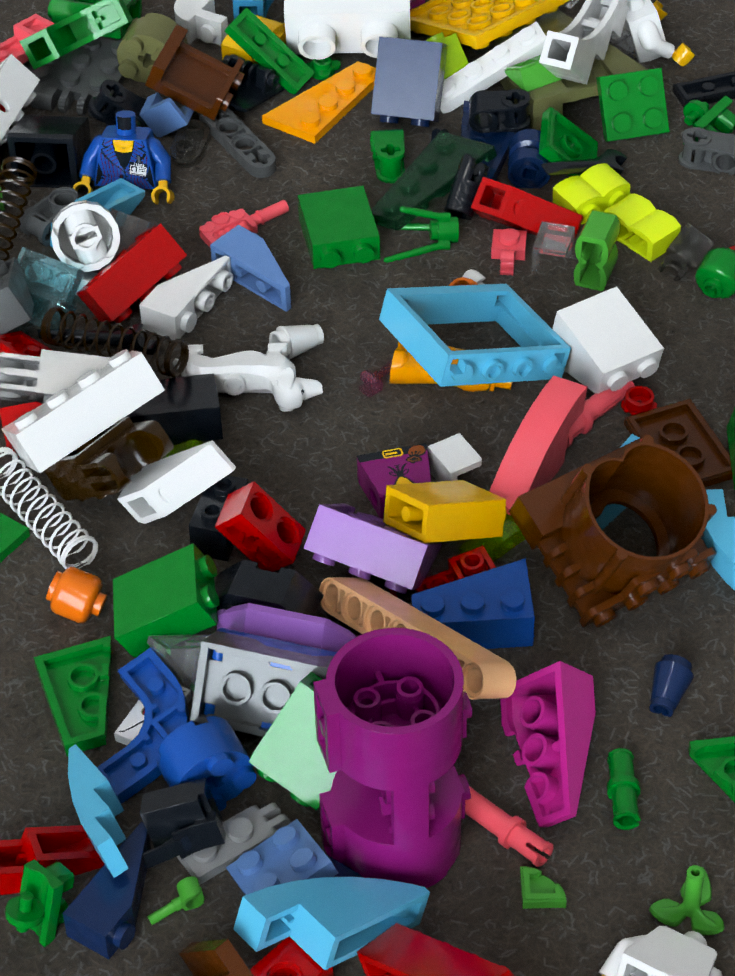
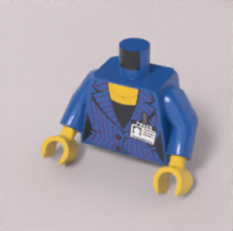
M130 110L117 112L116 125L106 126L103 133L95 136L85 151L79 172L81 181L75 183L73 188L78 191L80 187H87L89 194L93 192L90 186L91 181H94V186H105L122 178L141 189H153L151 198L157 205L160 193L166 191L167 203L171 204L175 198L173 191L168 188V184L171 183V156L160 140L154 138L151 128L136 127L135 112Z

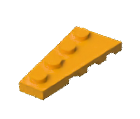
M357 61L262 115V123L315 144L374 89L376 68Z

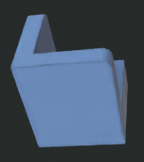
M156 92L147 97L139 115L148 127L153 130L156 137H163L188 125L194 110L186 106L178 108L171 98L164 100Z

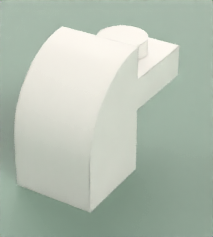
M176 0L174 4L175 22L188 30L186 34L188 44H191L198 38L205 43L221 46L222 41L227 36V33L224 31L228 27L227 17L215 13L214 0Z

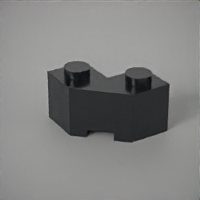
M241 560L223 570L215 581V590L219 597V606L216 607L217 611L220 609L227 610L233 606L245 603H253L315 616L324 596L296 570L281 567L279 573L258 569V562Z

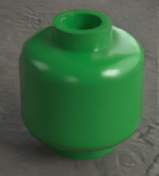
M715 248L711 249L704 256L696 271L695 279L698 287L708 297L729 298L735 294V250Z

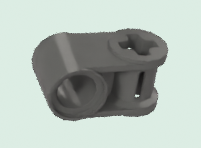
M691 127L684 130L682 133L683 151L678 156V162L681 166L688 169L715 172L717 174H720V172L729 173L728 175L735 174L734 134L709 131L699 127ZM692 154H695L694 161H691Z
M59 187L34 206L27 208L24 211V216L20 217V231L26 235L32 234L38 238L42 245L50 246L51 223L62 208L79 198L77 191L71 187Z

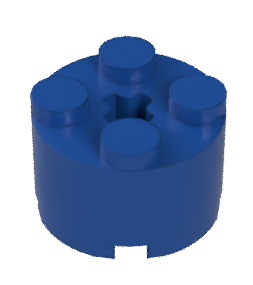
M209 716L206 717L207 723L195 725L192 720L173 730L159 747L158 752L161 758L160 762L157 761V767L168 787L206 778L209 789H211V793L216 801V806H218L219 811H222L226 808V801L235 798L244 789L252 786L257 776L253 770V765L249 763V755L230 723L221 717Z

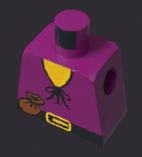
M426 443L357 456L358 483L381 519L384 518L386 485L431 482Z

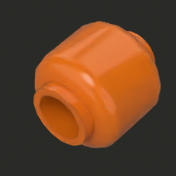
M68 567L63 573L60 571L56 572L48 589L46 600L51 601L50 608L55 614L77 623H85L91 614L99 617L107 595L101 593L103 584L98 576L76 567Z

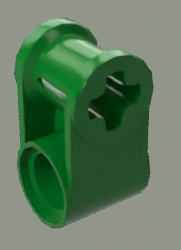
M403 129L370 131L371 152H373L372 160H374L377 178L385 183L401 181L405 177L403 158H405V139Z

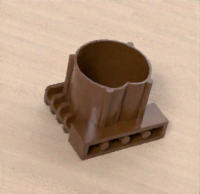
M644 435L621 448L520 495L509 510L531 549H540L545 557L542 562L546 568L551 567L556 575V585L558 588H564L569 597L567 603L570 608L575 607L581 616L579 622L583 628L591 623H594L597 628L609 623L617 616L615 611L625 606L628 611L635 610L649 600L647 595L656 590L660 595L670 592L680 584L678 579L689 575L691 580L701 576L711 568L709 562L717 554L713 547L707 548L702 540L706 525L716 514L717 508L715 505L709 504L707 492L700 476L690 463L678 453L654 443L651 435ZM610 504H619L641 516L653 533L656 543V557L630 552L613 542L602 531L596 521L604 508Z

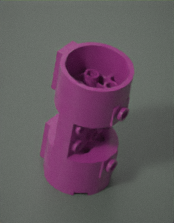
M384 628L373 630L355 637L340 648L329 664L326 679L313 682L316 740L329 773L336 772L331 791L319 794L322 845L328 856L364 878L386 879L428 888L448 874V870L455 863L461 849V819L465 818V800L470 799L471 794L466 776L464 774L458 775L454 763L460 754L463 738H466L467 719L472 717V707L467 693L463 692L464 676L460 662L447 645L429 634L413 629Z

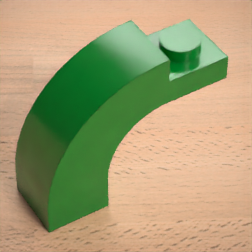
M101 0L19 42L35 70L133 21L123 0Z

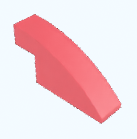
M553 375L531 405L507 449L489 492L506 499V514L511 515L509 510L520 495L550 482L558 473L565 460L569 428L584 411L587 386Z

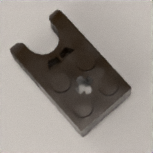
M124 417L44 471L59 495L66 501L79 499L80 502H83L92 497L100 500L108 495L119 493L131 483L132 480L129 477L137 474L144 466L162 459L173 450L174 446L157 421L149 420L133 423L129 417Z

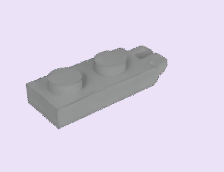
M270 803L261 809L257 805H253L223 822L226 832L225 844L205 848L182 860L180 855L177 858L190 875L198 879L199 885L227 870L226 867L236 861L243 853L252 850L274 835L278 829L290 824L291 821L285 814H281V809L276 803Z

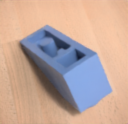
M237 225L210 244L212 261L223 256L230 257L233 281L286 312L291 309L290 284L263 238Z

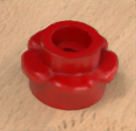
M633 386L626 391L624 400L621 401V408L632 416L656 409L657 403L654 402V393L651 389L645 386Z

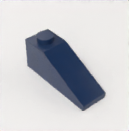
M142 821L118 848L129 869L113 878L104 864L63 912L67 936L107 959H110L118 948L121 950L127 948L135 935V927L148 868L142 853L152 849L150 836Z

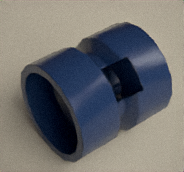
M536 129L518 131L509 141L508 178L516 188L540 189L550 179V175H547L541 167V164L550 163V161L539 154L541 131Z

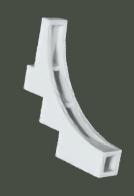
M586 0L577 16L564 30L560 32L548 30L539 63L557 78L587 85L594 59L604 61L610 37H621L629 9L627 5L628 0Z

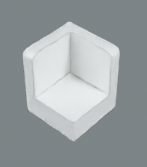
M460 433L428 446L430 473L437 482L457 480V476L482 465V458Z

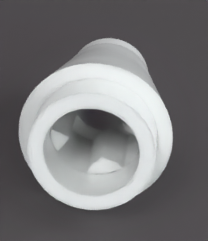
M319 324L278 326L276 331L270 333L269 343L287 342L288 356L286 358L290 360L317 345L323 344L324 333Z

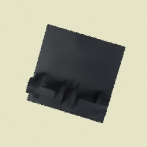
M235 54L226 55L222 62L230 67H234L238 58L241 57ZM249 60L244 61L240 72L244 73L245 76L237 91L230 90V93L234 94L230 106L234 107L237 111L248 112L284 91V87L278 85L279 76L272 69L265 68L257 63L253 64Z

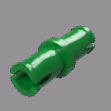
M617 748L608 753L607 763L610 780L606 788L607 795L612 800L614 826L621 830H631L636 828L641 820L637 801L641 789L638 779L635 778L634 755L625 748Z

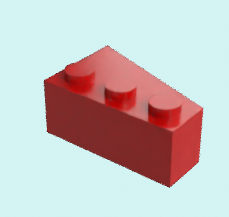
M161 223L140 233L135 238L136 241L128 249L122 250L111 264L103 268L76 293L100 322L109 320L110 323L113 321L121 323L133 312L130 306L135 301L140 299L142 302L156 287L154 284L162 277L168 280L182 268L179 262L187 254Z

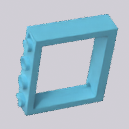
M507 283L387 288L379 317L383 325L440 387L550 380L553 375L562 378L571 347ZM496 321L521 347L451 351L428 325ZM459 359L457 364H451L452 360Z

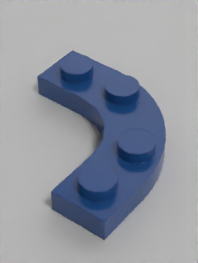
M151 647L118 670L121 679L145 708L144 723L141 730L125 748L97 767L109 781L121 804L161 775L157 767V761L160 762L161 758L158 752L161 743L173 730L189 722L188 703L180 683Z

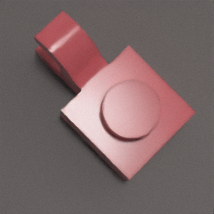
M512 228L493 229L491 259H500V275L513 276L515 260L525 261L526 230H515Z

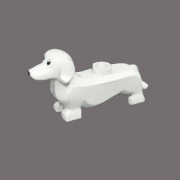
M287 342L268 343L266 354L251 350L215 358L201 355L203 354V344L188 345L189 358L184 371L181 373V377L214 373L217 393H227L229 395L272 393L279 409L284 412L293 411L301 407L304 400L320 395L324 390L322 384L317 380L296 377L294 364L286 358L288 356ZM175 358L172 362L174 367L179 359Z

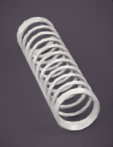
M0 447V453H2L0 457L8 454L12 455V461L6 463L0 469L1 474L10 465L7 471L2 474H6L4 477H9L4 486H0V489H2L0 496H2L5 503L9 504L13 512L17 513L19 518L26 522L27 527L33 531L45 547L49 548L51 554L57 557L59 563L65 569L80 565L79 563H66V557L71 555L68 552L75 545L84 541L83 545L72 554L78 553L85 547L88 541H91L93 543L92 552L86 559L81 561L86 563L83 566L90 564L98 552V543L94 537L89 536L87 530L81 529L79 521L73 520L72 514L65 511L64 505L57 502L55 495L49 494L48 488L41 485L39 478L33 477L32 470L26 468L24 461L18 460V456L13 449ZM17 463H20L23 468L13 472ZM25 471L29 472L30 477L18 483L11 494H5L6 486H8L9 480L15 474L22 472L11 484H16L23 477ZM30 480L29 483L21 491L18 492L21 493L24 492L31 485L33 480L37 481L38 486L29 489L22 496L19 503H13V497L15 495L14 493L16 492L19 486H21L24 482ZM41 488L45 490L46 494L36 498L29 506L27 512L21 511V504L31 491L37 489L35 494L26 501L33 500ZM45 497L43 502L33 510L40 509L48 497L53 499L54 503L45 506L38 513L35 520H29V512L32 511L31 508L36 502ZM56 505L61 507L62 512L53 515L46 522L43 529L36 528L39 517L46 509L53 506L42 518H47L54 511ZM64 514L69 516L70 520L57 527L50 538L44 537L46 527L55 517L60 515L59 519L49 527L56 526ZM72 523L77 525L78 529L65 536L59 546H52L54 537L63 535ZM68 524V526L60 534L56 535V533L63 526ZM80 532H83L85 534L77 537ZM74 533H76L75 536H74L69 542L66 543L67 545H66V547L63 549L62 554L60 555V551H61V548H62L64 542H65L71 535H73Z

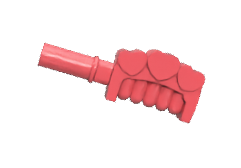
M281 200L264 209L256 210L252 215H248L244 209L232 210L229 213L220 212L211 218L212 221H207L205 225L199 227L200 238L210 247V244L237 225L251 232L258 233L257 225H264L265 222L289 212L288 204L285 200Z

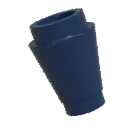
M668 654L664 655L661 661L655 664L651 703L649 706L651 712L662 713L668 717L673 715L674 710L694 678L691 672L692 664L687 659L678 655Z

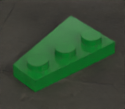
M111 636L34 657L35 668L66 756H68L69 748L75 744L82 752L106 745L112 659Z

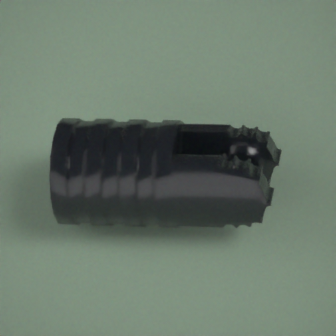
M467 153L462 156L444 211L450 212L451 216L472 220L474 211L471 209V205L482 177H486L489 167L482 162L476 165V159Z

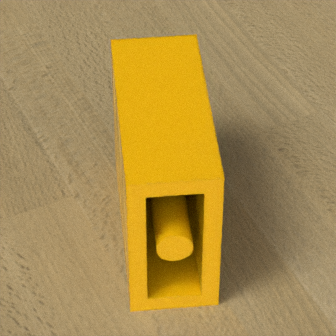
M465 480L386 485L383 523L423 543L502 537L504 521L506 519V499Z

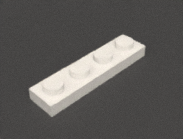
M537 21L500 45L495 46L475 61L467 64L447 79H444L440 108L442 113L455 110L464 104V100L469 101L475 92L486 90L507 76L505 73L507 67L541 55L546 35Z

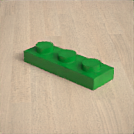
M247 7L224 31L259 65L274 70L280 78L279 84L293 95L315 74L302 59Z

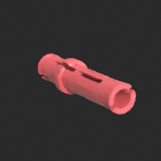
M469 786L471 798L465 800V814L497 836L498 843L504 848L509 849L512 847L536 867L544 865L548 859L535 851V848L551 856L553 844L528 829L525 820L519 816H510Z

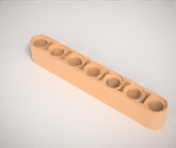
M328 577L322 581L319 591L324 595L320 602L322 609L359 633L364 634L384 628H407L429 634L447 645L460 662L464 676L463 692L467 693L469 699H504L513 694L516 687V673L513 666L505 659L366 579L360 577Z

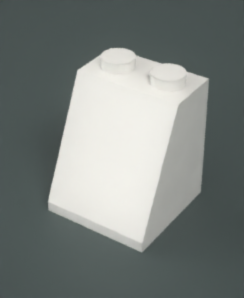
M617 286L563 308L556 313L553 330L571 347L564 371L587 386L592 392L599 394L608 389L617 391L629 381L639 377L647 378L657 371L664 347Z

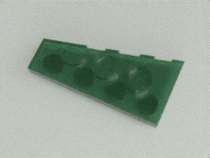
M440 131L371 209L375 223L399 231L417 217L400 212L401 206L423 210L428 209V202L439 196L443 197L450 192L463 155L467 153L475 158L476 165L483 160L490 162L497 156L495 146Z

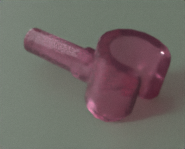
M389 361L373 373L369 370L361 372L360 380L364 384L359 386V390L369 398L382 391L383 382L381 378L390 372L392 362Z

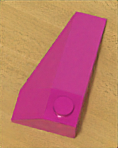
M559 661L517 680L513 694L508 698L500 699L501 722L505 736L515 735L520 750L513 754V758L517 766L526 764L530 775L524 788L539 827H551L576 817L596 714L593 676Z

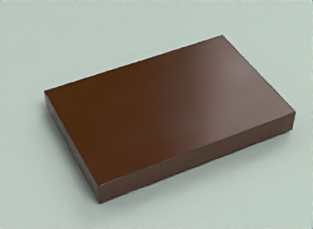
M691 399L625 417L624 425L630 434H634L639 438L644 435H651L654 443L678 453L696 470L705 487L733 479L729 452Z

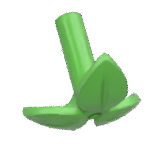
M692 865L687 869L686 881L680 890L683 898L681 904L670 899H662L650 905L649 910L659 922L668 926L677 927L686 917L691 918L692 931L698 932L701 935H715L723 932L725 929L724 921L717 913L701 910L700 906L711 900L712 888L706 870L698 865Z

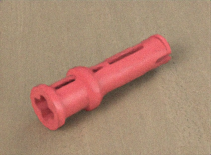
M629 381L617 391L608 389L599 394L595 393L585 401L583 413L569 428L566 449L572 445L575 437L581 433L587 434L591 431L596 419L624 399L626 391L630 387L635 386L633 381Z

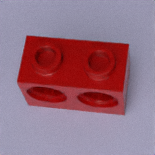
M254 481L228 494L215 524V528L251 561L258 562L260 569L271 572L294 563L306 531L300 523Z

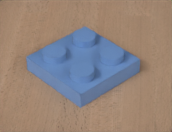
M298 819L278 829L274 835L252 850L243 853L236 861L226 867L244 895L282 883L320 877H334L338 874L332 861Z

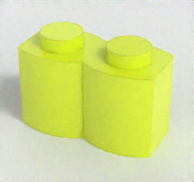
M607 163L597 164L584 171L580 176H571L553 187L552 203L584 217L582 225L586 223L588 216L593 210L604 212V210L630 195V183Z
M632 193L604 210V213L613 214L618 217L620 233L617 241L650 262L679 244L681 225L677 219L665 211L656 210L652 202L641 195Z

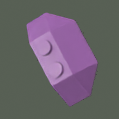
M245 603L233 606L227 610L220 609L217 611V630L226 628L338 652L340 648L356 637L350 630L327 618L253 603Z

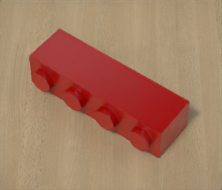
M398 923L357 951L366 976H514L503 965L495 964L474 953H468L447 942L439 941L423 934L421 931H415Z

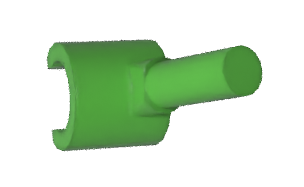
M186 877L178 882L177 892L179 897L148 915L147 918L151 925L156 924L176 911L195 909L204 903L203 892L196 877Z

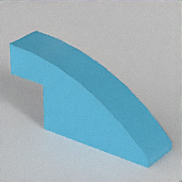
M320 877L296 880L266 887L243 896L233 930L256 952L290 937L319 966L327 970L358 955L357 951L396 923L410 929L419 925L430 891L423 886L378 878Z

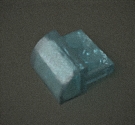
M22 247L17 260L34 302L32 318L28 323L41 328L45 313L52 307L62 308L65 313L68 311L75 313L77 307L72 304V301L85 272L72 265ZM58 311L53 315L50 329H59L61 317ZM72 314L67 315L66 321L72 316Z

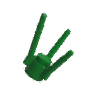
M401 206L400 212L435 220H430L429 224L388 223L386 227L389 229L429 231L430 240H437V243L385 257L384 262L402 260L437 250H450V243H458L459 240L458 217L451 216L450 212L438 213Z

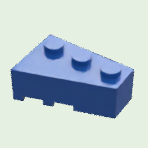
M526 558L411 595V606L486 649L533 646L535 616Z

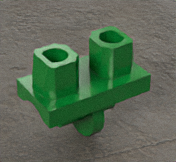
M725 95L710 110L707 102L691 100L683 109L684 122L689 126L692 125L693 127L709 131L732 133L735 130V115L728 109L733 100Z
M36 860L24 864L20 895L11 898L5 907V918L9 924L15 926L16 930L20 933H25L28 929L35 931L39 937V943L44 948L55 939L57 926L64 922L63 912L68 906L66 901L62 899V893L73 888L75 877L73 872L60 862H55L46 868Z

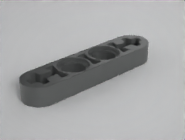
M227 108L226 112L220 109L217 116L219 115V120L216 117L214 121L199 113L201 125L250 175L257 178H265L275 173L276 156L229 108ZM225 130H234V131H236V132H232V133H223V131H225ZM243 146L252 147L251 149L247 150L238 149Z

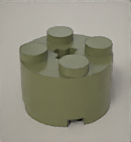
M147 13L145 17L133 19L117 49L118 70L120 74L125 78L146 83L154 62L177 23L171 18L158 13ZM185 37L184 43L188 44L187 38Z

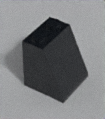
M24 115L8 132L7 141L10 157L15 156L27 159L37 168L38 173L35 182L29 187L73 188L75 183L81 181L79 172L83 155L91 143L88 117ZM11 162L12 168L21 169L33 175V171L28 166L19 162ZM12 171L14 175L29 177L22 172Z

